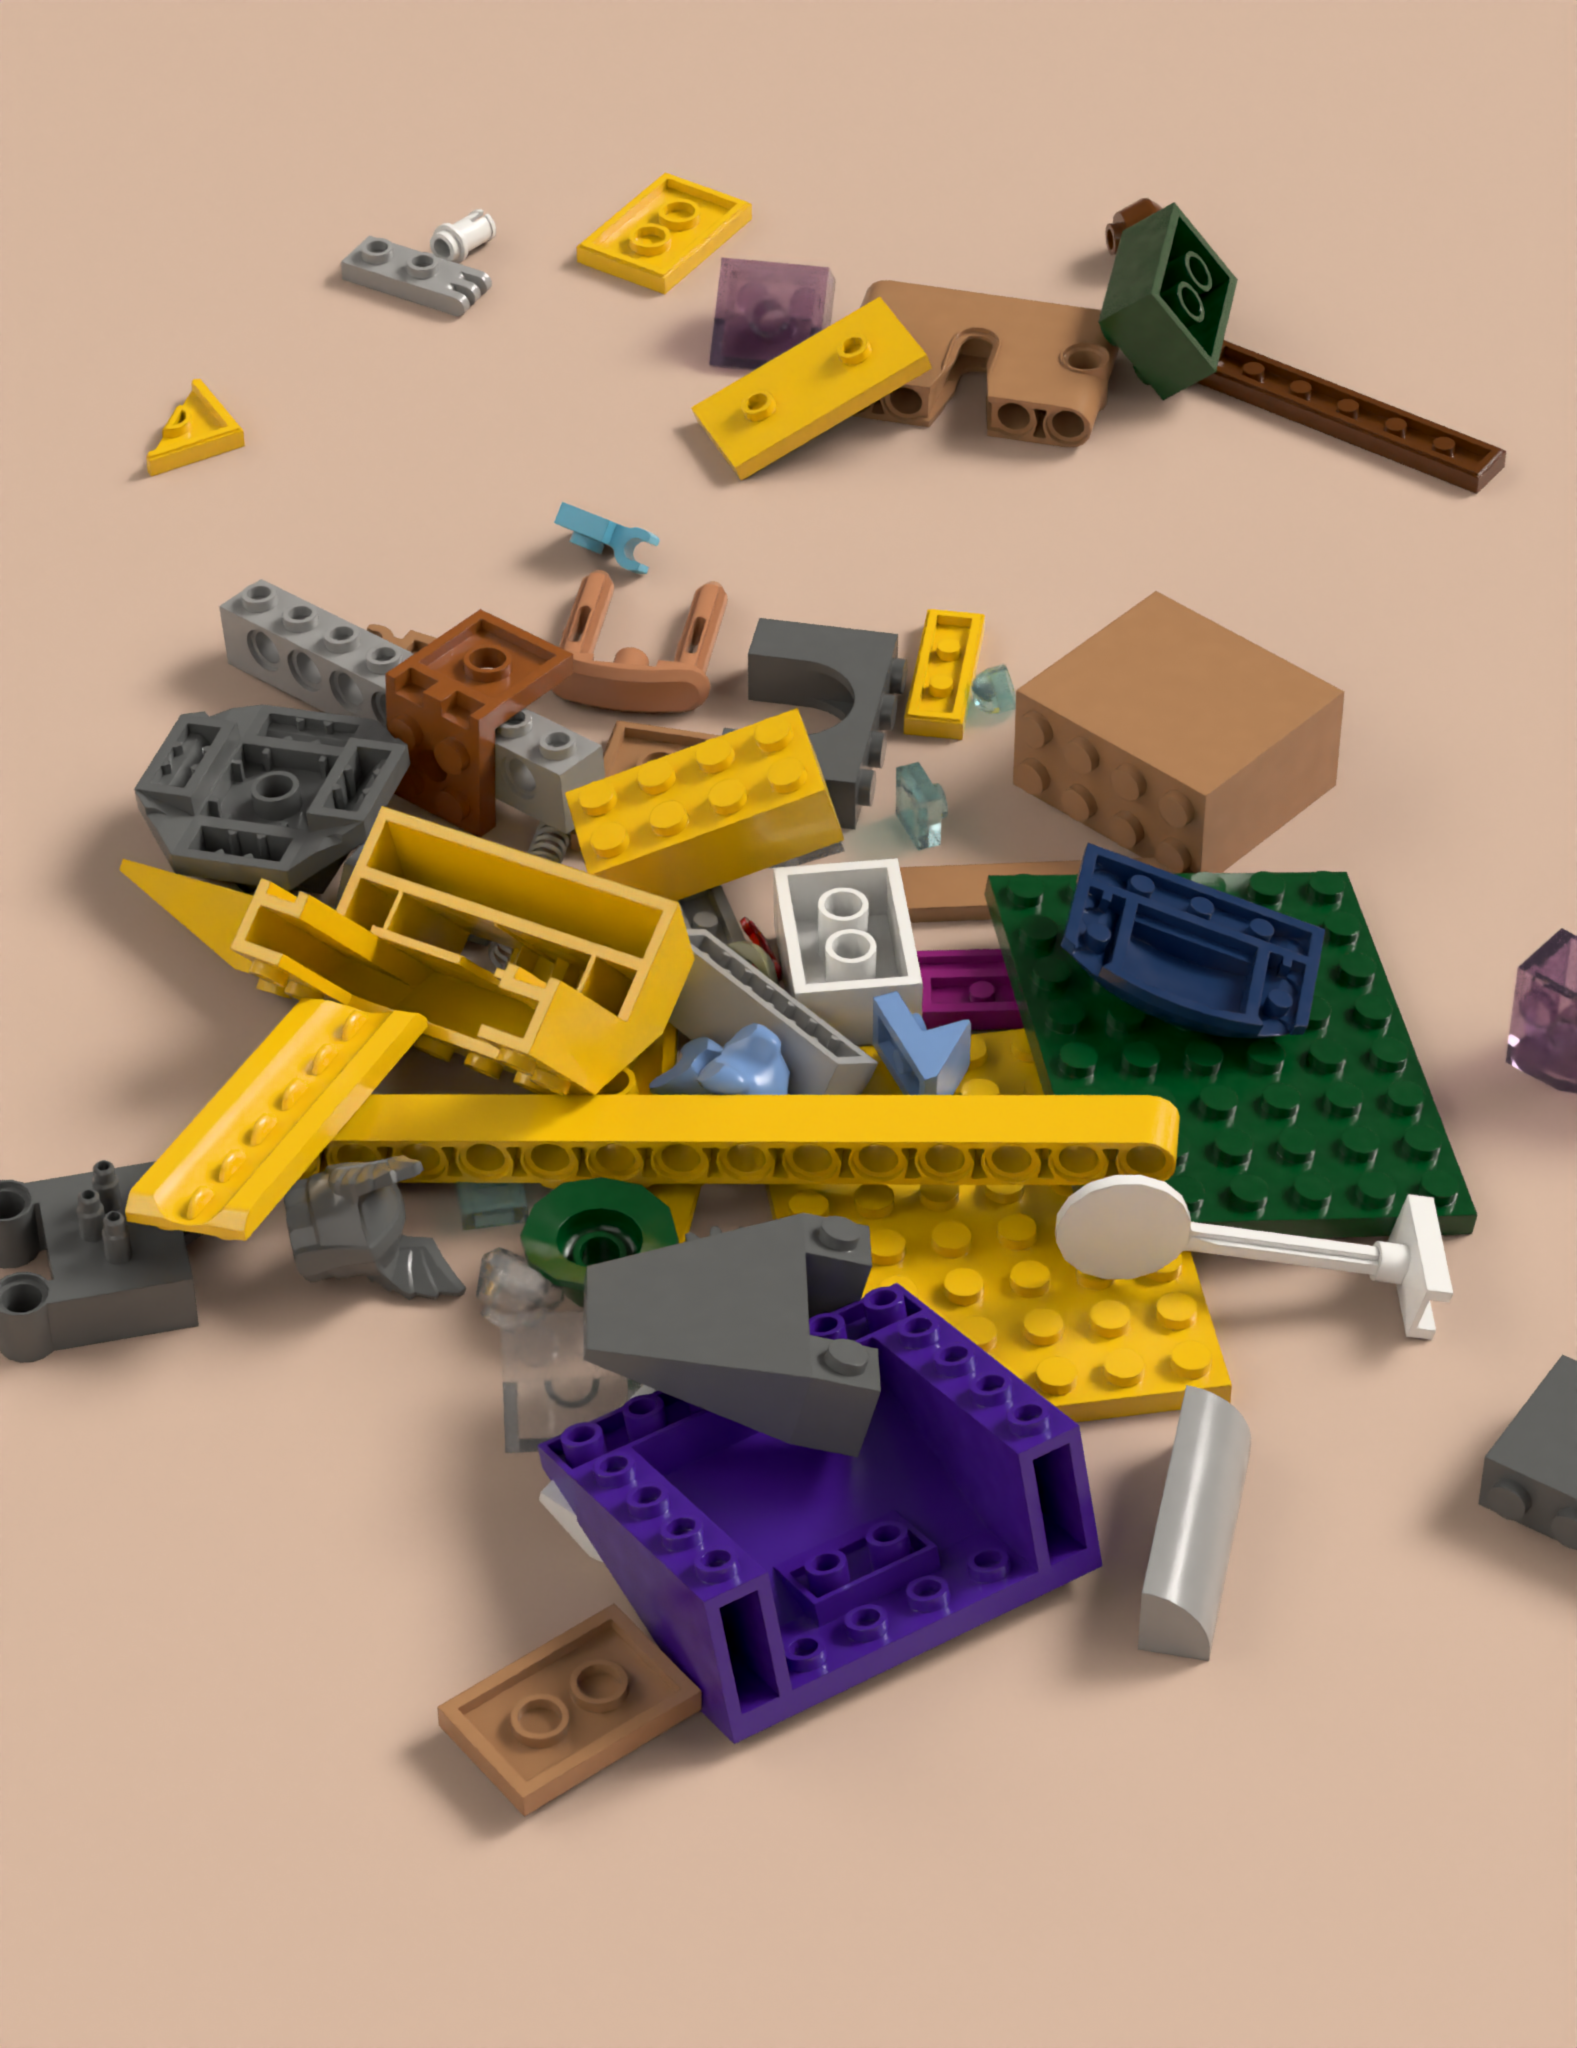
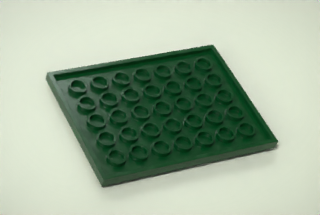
M1260 871L1256 873H1175V875L1325 929L1310 1017L1304 1034H1288L1262 1039L1214 1036L1169 1024L1128 1005L1091 978L1074 958L1061 947L1078 874L988 875L984 896L1044 1095H1151L1170 1101L1177 1108L1180 1121L1175 1172L1164 1182L1182 1195L1190 1212L1192 1222L1309 1238L1390 1236L1407 1195L1410 1194L1434 1198L1441 1235L1472 1234L1478 1216L1347 872ZM1071 1185L1073 1193L1085 1185Z

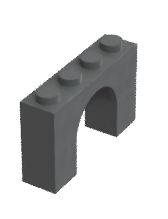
M759 618L748 651V700L815 708L828 712L841 720L840 723L827 730L808 734L817 756L840 827L856 829L862 806L871 807L873 803L876 771L872 769H882L884 764L887 735L883 733V730L893 731L895 725L897 696L894 693L903 694L906 685L907 659L898 658V634ZM724 728L722 735L738 729Z
M1562 1354L1486 1454L1478 1504L1496 1512L1505 1519L1514 1520L1574 1550H1577V1361Z

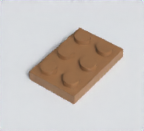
M613 1603L439 1705L437 1710L438 1723L441 1729L525 1817L702 1710L701 1690Z

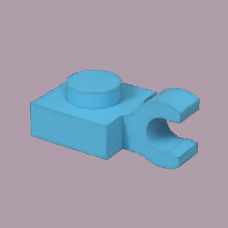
M562 502L554 521L555 524L573 531L569 542L598 554L602 553L605 544L611 546L618 564L637 574H647L649 567L635 561L633 556L635 547L641 542L658 546L660 539L655 534L642 528L624 527Z

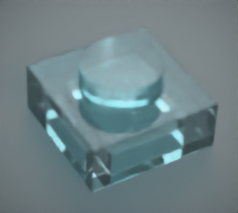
M916 762L896 767L895 814L918 851L941 845V819L947 817L948 805L941 785L939 783L932 784L920 763Z

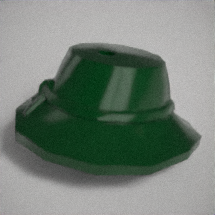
M604 1177L560 1184L533 1205L520 1234V1241L528 1266L554 1285L561 1286L565 1296L580 1307H584V1275L587 1266L679 1244L671 1210L665 1203L642 1185Z

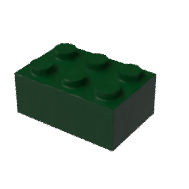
M1173 202L1122 231L1098 323L1106 340L1111 345L1118 346L1131 361L1138 378L1144 384L1151 385L1161 399L1165 400L1216 372L1238 279L1176 203Z

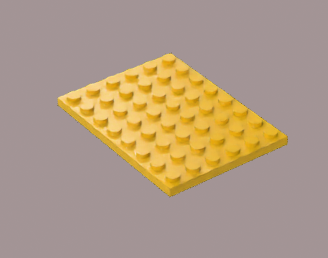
M1025 1029L971 1034L969 1068L953 1095H1044ZM874 1046L859 1047L878 1062L870 1081L860 1095H904ZM765 1184L773 1220L800 1213H808L822 1217L841 1216L856 1224L869 1226L872 1268L861 1299L873 1289L891 1286L895 1283L900 1284L1074 1422L1181 1410L1186 1385L1207 1390L1229 1403L1231 1402L1232 1384L1191 1251H1182L1175 1260L1157 1272L1133 1279H1102L1080 1272L1064 1259L1056 1243L1055 1236L1057 1213L1067 1198L1073 1194L1071 1185Z

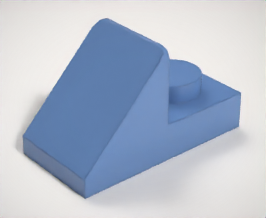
M898 991L873 997V1046L904 1095H953L970 1064L971 1022L969 1020H961L927 1030L920 1014H912Z

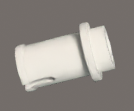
M476 209L454 224H441L435 229L430 239L432 253L439 258L458 264L466 259L469 251L491 241L495 237L496 226L494 220L488 213L480 218L483 216L484 210Z

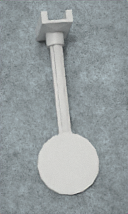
M1113 1175L1090 1182L1070 1195L1057 1213L1056 1243L1064 1259L1080 1272L1102 1279H1133L1157 1272L1175 1260L1182 1251L1369 1274L1372 1281L1396 1284L1406 1337L1429 1340L1433 1339L1436 1332L1430 1300L1449 1303L1453 1295L1433 1197L1408 1194L1388 1242L1376 1241L1373 1246L1192 1222L1190 1212L1180 1193L1164 1181L1143 1175Z

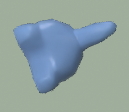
M752 1023L739 1030L730 1041L725 1043L724 1047H721L707 1037H699L689 1041L680 1050L682 1053L680 1061L649 1084L650 1092L654 1095H788L790 1071L782 1057L781 1041L778 1036L766 1026Z

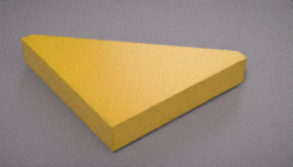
M201 379L192 380V391L184 404H179L166 423L162 430V439L157 448L148 452L146 456L147 469L151 477L245 446L243 429Z

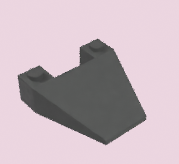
M800 1213L587 1266L584 1275L583 1360L788 1444L858 1457L881 1392L878 1349L862 1346L858 1342L849 1339L832 1340L810 1335L809 1319L819 1314L831 1313L861 1300L872 1268L869 1226L856 1224L841 1216L822 1217Z

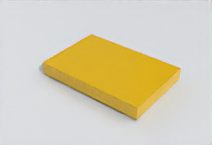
M665 172L576 247L577 262L665 295L752 220V204Z

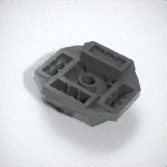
M264 704L231 708L210 717L205 711L181 714L134 788L138 809L174 873L234 882L246 894L257 889L261 878L273 882L284 890L323 894L349 853L366 842L381 807L388 805L409 768L410 758L407 744L399 738L395 739L388 729L375 719Z

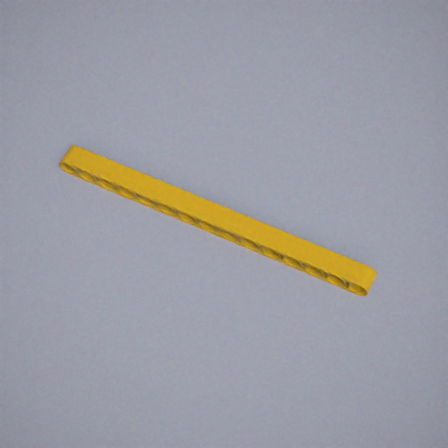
M370 1094L298 1180L323 1172L328 1165L344 1162H370L404 1155L407 1158L421 1161L424 1170L415 1177L397 1183H566L604 1177L634 1184L1086 1185L1113 1175H1143L1160 1181H1166L1175 1172L1180 1116L1177 1108L1170 1101L1151 1095L567 1094L563 1096L560 1094Z

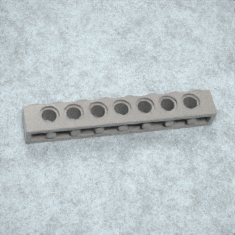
M262 579L247 586L242 592L219 606L228 664L325 713L375 719L387 728L385 673L408 659L414 653ZM524 708L495 729V798L565 834L575 829L565 792L605 778L602 745Z

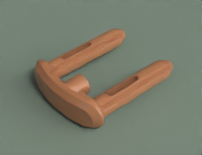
M595 570L583 578L566 627L562 632L559 645L560 648L573 654V674L551 689V691L556 696L569 702L620 712L650 714L684 713L701 706L709 696L711 686L706 672L728 603V597L723 586L718 582L710 581L695 591L680 641L677 644L674 661L658 660L656 667L649 666V659L646 654L634 647H626L619 650L613 662L594 661V650L615 588L609 574L602 570ZM698 645L697 651L693 653L694 647Z

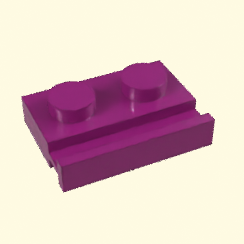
M1001 949L916 951L923 982L922 1019L927 1030L961 1020H969L971 1022V1030H1015L1024 1028Z

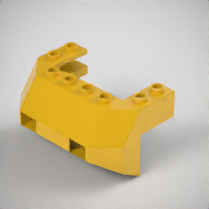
M382 806L336 910L309 894L300 891L296 897L273 882L261 878L230 947L231 950L253 962L249 973L280 987H285L286 982H288L284 993L299 1001L303 997L329 1000L370 1013L394 1010L420 1013L427 1018L428 1027L416 1041L414 1047L418 1050L450 1062L455 1052L466 1056L463 1065L483 1075L499 1080L502 1071L505 1070L516 1074L513 1083L536 1094H550L552 1091L566 1096L567 1093L596 1095L663 1034L695 960L680 904L677 901ZM469 934L513 948L504 969L496 968L495 973H492L462 956L461 952Z

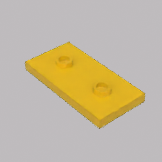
M879 296L694 405L691 409L697 422L742 481L932 369V366L924 350Z

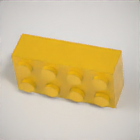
M798 708L565 792L587 872L674 901L845 840L817 756Z

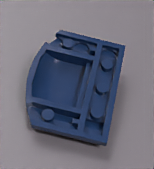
M1087 843L1083 852L1061 947L1103 988L1147 1015L1169 1024L1204 1034L1230 1038L1262 1039L1288 1034H1304L1309 1022L1325 929Z

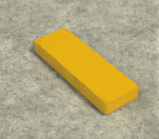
M936 609L927 610L904 715V734L957 740L963 739L985 631L984 614Z

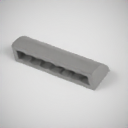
M687 929L695 960L668 1020L670 1024L691 1040L707 1037L721 1047H724L725 1043L730 1041L743 1027L752 1023L761 1024L775 1033L781 1041V1054L790 1071L788 1095H860L878 1065L876 1060L706 929Z
M1186 1385L1142 1589L1138 1650L1209 1661L1249 1463L1251 1433L1244 1417L1228 1401L1212 1392Z

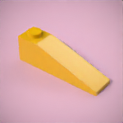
M122 859L119 870L230 966L236 970L249 973L253 962L231 950L230 947L253 895ZM259 978L256 989L293 999V997L284 993L288 982H286L285 987H280Z

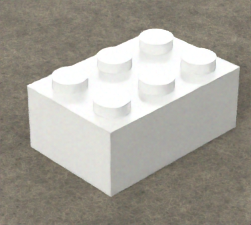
M898 858L773 868L774 929L785 991L855 1045L873 1044V997L898 991L912 1014L919 1013L922 1017L923 982Z

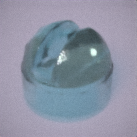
M1004 663L985 669L972 681L971 693L973 695V703L980 711L988 714H1001L1016 709L1014 687Z

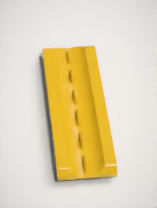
M301 998L132 1187L125 1209L127 1222L157 1226L162 1230H181L212 1235L223 1240L246 1241L428 1027L427 1018L420 1013L399 1010L370 1013L329 1000Z

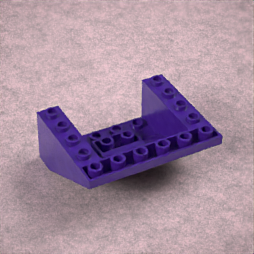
M898 1283L873 1289L860 1301H855L831 1313L819 1314L809 1319L810 1335L832 1340L849 1339L858 1342L862 1346L878 1349L881 1392L858 1457L788 1444L661 1391L633 1397L622 1407L589 1422L571 1425L562 1434L537 1445L543 1470L549 1479L555 1482L577 1516L578 1524L660 1650L701 1690L702 1710L700 1711L734 1744L1103 1566L1080 1426Z

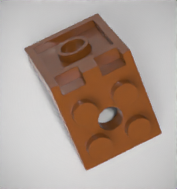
M480 609L385 673L387 729L395 739L399 738L407 744L410 758V766L394 794L480 838L496 827L495 729L573 674V654Z

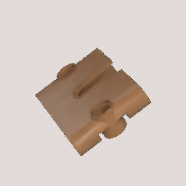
M892 280L877 281L867 289L860 308L880 296L927 354L932 369L852 416L930 427L954 396L962 375L969 372L987 373V436L1060 447H1078L1090 438L1098 412L1107 405L1108 381L1120 349L1118 346L1111 345L1101 331L1100 324L1098 323L1101 310Z

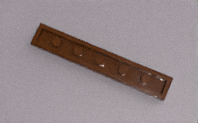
M1223 340L1216 372L1197 382L1475 494L1479 493L1505 467L1506 451L1499 447Z

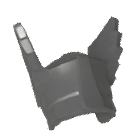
M401 1155L370 1162H344L328 1165L323 1172L314 1174L306 1179L297 1180L285 1194L286 1222L294 1260L300 1275L305 1280L310 1281V1283L332 1277L340 1280L355 1276H366L371 1282L376 1281L388 1292L394 1290L408 1300L413 1299L415 1296L437 1300L440 1294L462 1296L466 1291V1286L446 1262L433 1238L403 1235L406 1219L405 1203L397 1182L419 1175L424 1170L421 1161Z

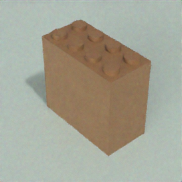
M1155 591L1016 690L1013 784L1142 858L1156 857L1158 862L1177 873H1183L1186 869H1190L1195 873H1223L1336 786L1345 691Z

